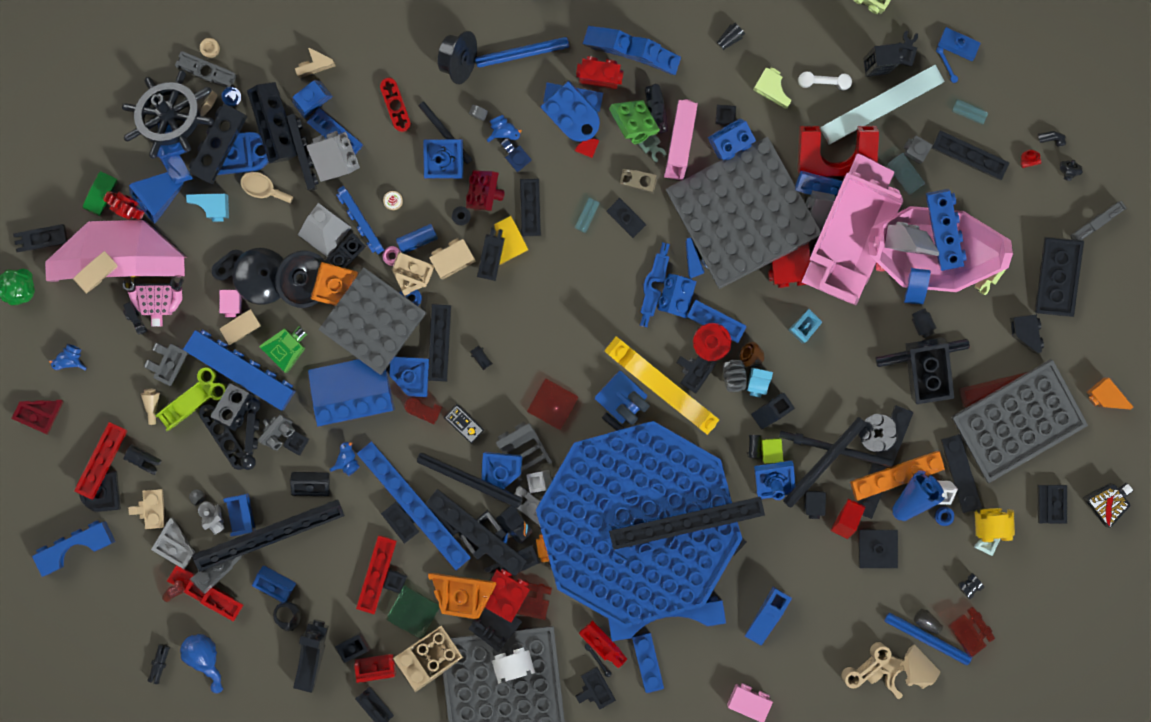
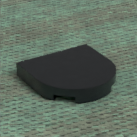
M117 471L106 473L93 500L79 494L81 502L87 508L95 512L121 509Z

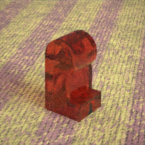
M415 397L409 398L404 405L406 412L431 424L436 423L443 406L434 404L433 408L429 407Z

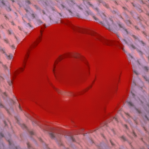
M707 323L695 332L693 347L696 354L702 359L717 361L724 358L729 352L731 337L728 330L722 325Z

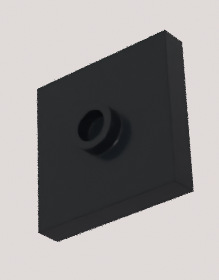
M859 530V568H898V530Z

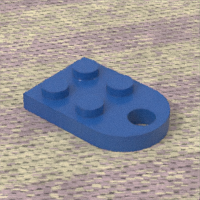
M567 81L541 105L543 111L574 141H587L594 137L599 129L600 117L597 110L570 81ZM589 124L593 130L591 133L586 134L582 131V126Z
M254 132L239 133L218 175L252 172L264 168L268 163L266 153L263 156L256 154L257 147L264 146L260 134ZM215 139L212 143L213 148L220 147L221 140Z

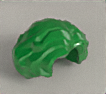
M24 268L18 270L8 269L0 275V299L9 305H19L30 301L35 292L32 280L33 274Z

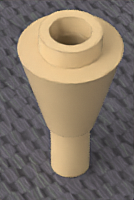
M145 389L144 393L140 395L148 413V424L154 425L156 424L155 412L160 392H156V389Z

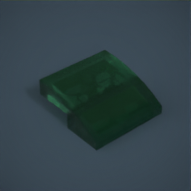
M404 586L386 620L422 639L440 607L438 603L422 596L421 593Z

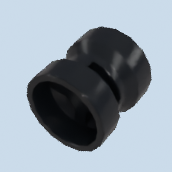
M973 573L968 576V580L961 581L957 585L969 600L974 597L976 591H981L985 588Z

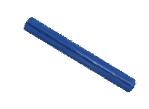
M567 37L482 55L475 58L477 67H484L569 47Z
M892 613L886 615V623L965 665H969L972 657Z

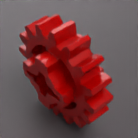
M107 191L103 198L107 204L111 205L109 209L128 220L131 217L141 220L145 213L144 210L138 207L139 202L121 192L115 194Z

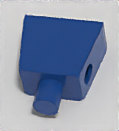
M314 80L292 97V103L305 119L333 96L321 81Z

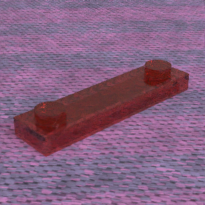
M1027 372L959 388L963 407L971 406Z

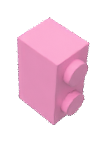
M744 683L741 686L736 684L727 703L728 708L759 722H764L773 703L769 698L770 695L759 691V693L751 691L752 687Z

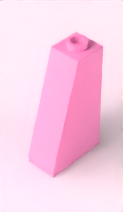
M688 99L678 101L664 178L681 181L684 179L698 103Z

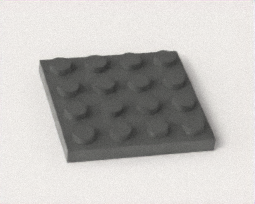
M363 268L318 330L382 375L426 315V312L370 271Z

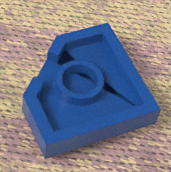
M394 357L391 361L390 377L407 396H428L429 359Z
M484 452L482 480L502 489L506 488L521 475L522 456Z

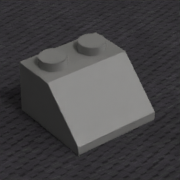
M897 222L896 225L888 224L885 248L907 253L939 256V251L927 231L919 230V226L908 225V223Z

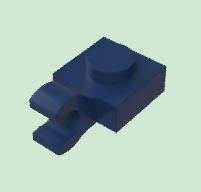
M508 139L501 143L509 153L505 159L517 173L532 161L521 146L515 149Z

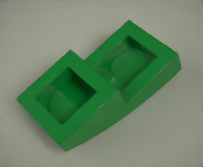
M100 171L85 199L83 209L101 216L107 206V202L103 198L107 191L112 192L118 179Z

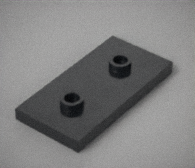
M1044 237L1035 313L1074 317L1084 248L1083 240Z

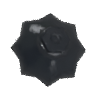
M1067 160L1060 163V171L1064 174V179L1067 181H1071L1074 177L1080 176L1083 173L1082 166L1075 162V160Z

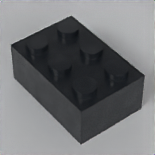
M943 337L905 343L911 398L915 404L954 399L949 343Z

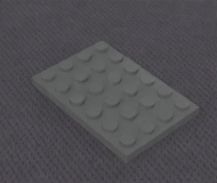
M1052 359L951 417L987 483L996 480L1088 426Z

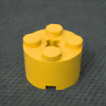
M1002 508L982 509L980 514L976 511V536L982 538V542H993L994 539L999 538L1002 541L1013 540L1015 535L1014 511L1007 509L1006 513L1002 512Z

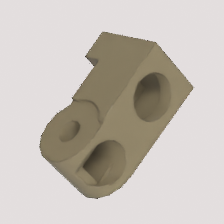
M623 169L619 184L654 194L658 177L650 173Z

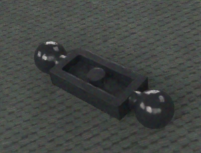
M257 398L252 399L253 405L247 414L245 456L241 459V466L245 470H251L256 465V459L253 457L254 449L258 448V438H255V430H259L260 419H256V412L261 406Z

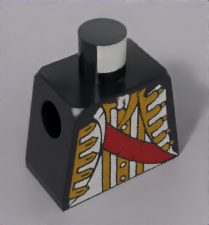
M1109 483L1084 496L1083 499L1105 527L1111 528L1131 506L1125 497L1131 494L1133 489L1127 483H1124L1119 488L1115 484Z

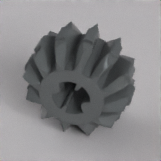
M741 360L725 362L723 365V376L728 392L744 390L747 382L743 362Z

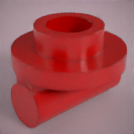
M1035 150L1023 152L1020 161L1021 167L1025 168L1041 164L1040 153Z

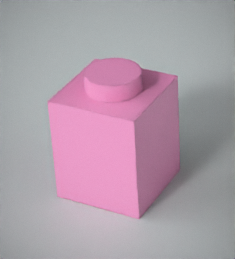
M220 290V313L225 314V317H237V314H242V297L237 290Z

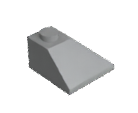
M318 203L305 220L298 236L326 257H329L350 231L351 227Z

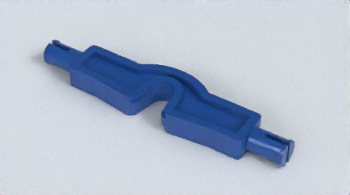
M662 242L660 253L655 256L652 271L645 278L643 285L645 297L640 311L643 314L640 326L644 325V327L648 328L650 316H654L661 291L652 288L651 284L654 281L661 283L665 281L669 261L667 253L670 244Z

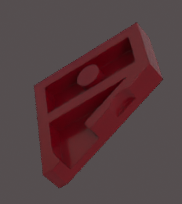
M20 401L11 419L48 435L64 401Z

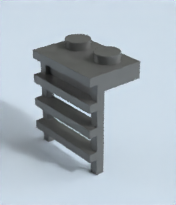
M522 422L514 427L516 431L510 434L507 431L498 436L499 440L496 444L503 454H508V452L533 438L536 440V446L520 455L523 458L538 448L541 449L543 455L522 466L521 471L546 458L549 464L553 463L530 423L525 424V422ZM521 476L517 477L519 481L523 480Z

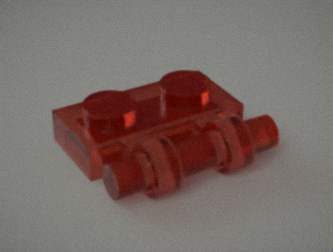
M529 583L527 587L531 589L530 591L537 592V596H526L517 614L545 620L549 600L542 599L543 593L551 595L552 587L545 586L543 583H539V585Z
M971 607L967 610L971 616L969 619L965 614H962L948 625L969 657H973L987 646L983 641L985 637L988 642L995 639L990 626H987L982 620L983 616L974 607ZM975 623L981 630L979 633L973 627Z

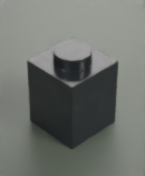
M806 491L804 494V514L809 515V519H820V516H825L826 492Z

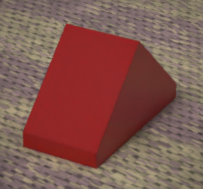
M848 498L830 531L848 539L856 532L865 506Z

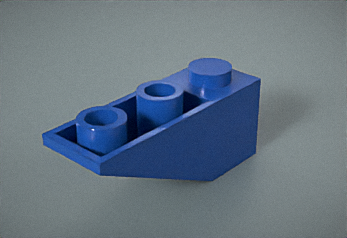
M773 586L747 630L745 637L762 645L783 615L792 598Z

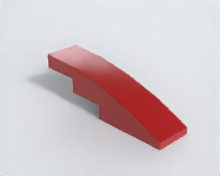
M177 565L174 567L167 582L200 601L202 605L234 622L244 604L216 586H213L204 594L190 580L195 573L188 569H182Z

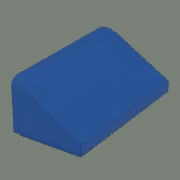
M262 566L252 586L283 603L288 601L296 586V582L266 566Z

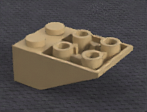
M440 626L393 659L413 690L417 692L463 657L444 628Z

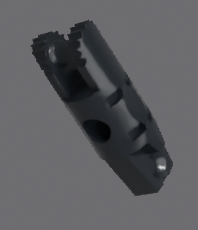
M655 83L645 88L648 110L660 129L658 134L668 132L667 115L661 88L658 83Z

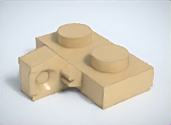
M163 489L143 490V501H139V506L128 507L129 515L139 514L140 519L145 520V529L164 528Z

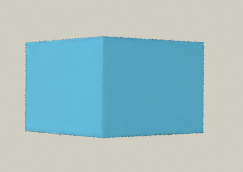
M808 309L788 331L801 343H806L821 325L822 321Z

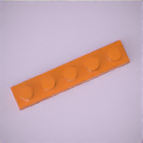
M934 451L891 468L889 467L850 481L855 500L858 501L909 483L913 475L918 471H925L924 475L928 476L945 470L940 451Z

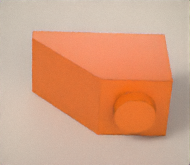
M1104 377L1087 391L1088 399L1094 406L1130 410L1133 408L1132 404L1109 377Z

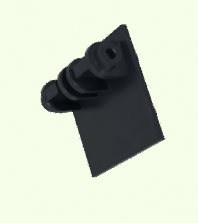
M484 608L480 617L474 619L468 629L499 652L522 621L515 616L513 621L509 622Z

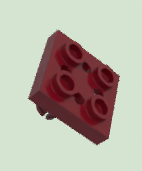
M472 171L469 179V191L466 196V208L492 211L494 199L498 201L503 200L504 190L496 188L499 173L493 171Z

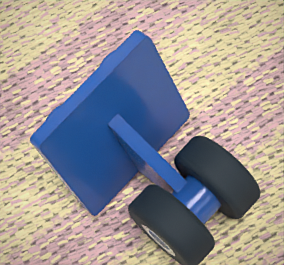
M618 371L595 396V399L620 423H624L627 420L633 425L638 420V417L635 415L640 409L645 412L650 407L645 401L647 394L622 371Z

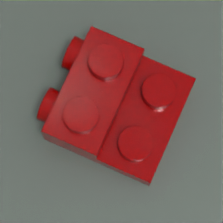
M502 568L501 571L496 570L491 581L496 582V586L485 608L512 622L531 589L527 587L529 583L520 578L518 581L511 578L512 574Z

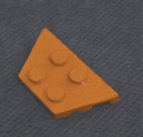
M438 573L428 574L429 580L432 579L435 586L434 594L439 601L441 613L471 619L479 618L496 586V582Z

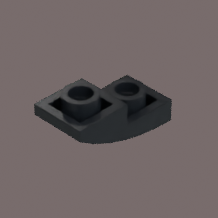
M352 233L325 261L328 264L347 268L366 246Z

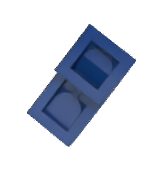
M911 268L908 286L904 295V303L924 304L931 270Z

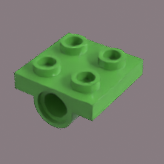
M643 100L612 104L609 108L625 139L630 138L633 144L642 143L649 136L657 135L660 130Z

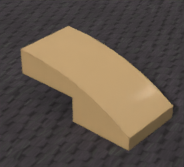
M104 251L82 269L73 280L87 294L100 284L102 279L113 272L118 265Z
M252 309L220 328V331L227 343L231 345L261 327V324Z

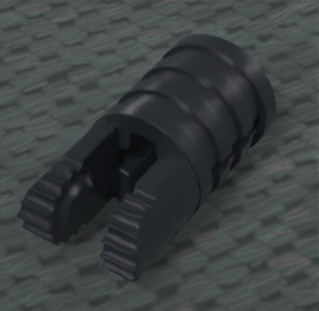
M132 444L123 460L138 466L152 475L156 474L157 468L149 463L159 466L162 461Z

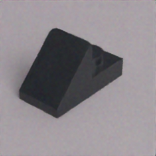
M362 632L335 646L344 663L371 650Z

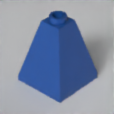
M166 172L131 183L129 191L132 198L139 202L140 208L144 210L148 218L155 224L181 190L183 182L174 184L169 173Z

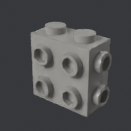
M337 131L327 134L326 138L321 135L312 139L313 143L307 145L309 155L321 182L349 174L360 168L346 132L338 134Z

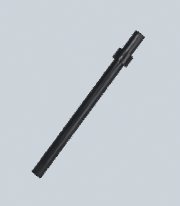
M781 430L779 438L794 441V444H805L827 451L833 445L803 436L804 434L797 432L794 434ZM845 448L841 453L842 455L890 468L893 460Z

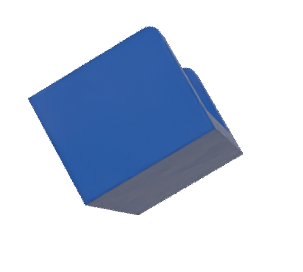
M249 493L223 499L224 503H227L232 528L231 537L251 533L256 530Z

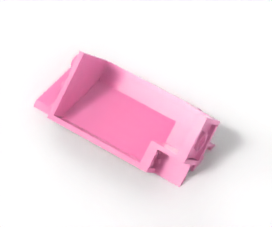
M857 153L849 173L844 178L809 259L810 264L802 283L857 305L876 264V261L869 255L868 241L871 228L897 214L903 202L900 191L889 186L894 171Z

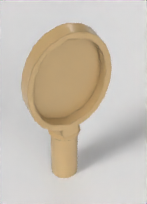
M249 172L241 178L243 190L252 197L263 199L271 195L288 203H291L293 200V196L274 189L271 180L261 173Z

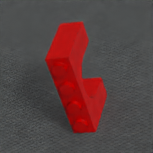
M800 126L799 174L801 171L828 178H833V176L845 178L852 167L857 153L876 163L878 161L879 130L877 126H857L856 149L849 159L839 163L829 162L821 156V130L819 126Z

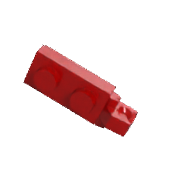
M593 620L581 629L579 635L604 661L609 660L617 668H620L626 662L627 658L619 647Z

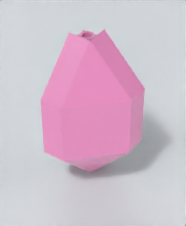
M910 206L872 227L868 241L869 255L902 287L907 288L911 268L931 270L928 290L958 292L1009 268L1013 250L1010 239L968 213L954 210V212H958L960 223H957L958 231L961 230L963 242H960L961 250L965 249L967 258L964 261V267L941 271L937 256L907 253L885 248L888 224L896 225L897 222L919 226V230L927 231L935 245L928 208Z
M147 221L87 222L45 262L46 281L57 282L59 280L73 279L104 251L118 265L106 277L185 276L184 258L187 257Z

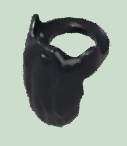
M283 602L274 609L273 619L281 629L288 632L294 631L300 624L302 614L297 604ZM288 607L292 611L294 616L289 623L281 622L277 618L279 608Z

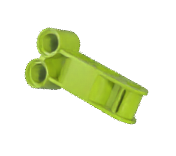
M211 367L200 369L197 374L199 382L155 416L156 418L159 417L165 425L166 431L174 428L211 398L214 400L221 399L222 396L219 397L215 393L216 387L221 386L224 394L228 386L225 383L216 382L218 373L215 369ZM205 371L211 373L212 378L210 381L204 379Z

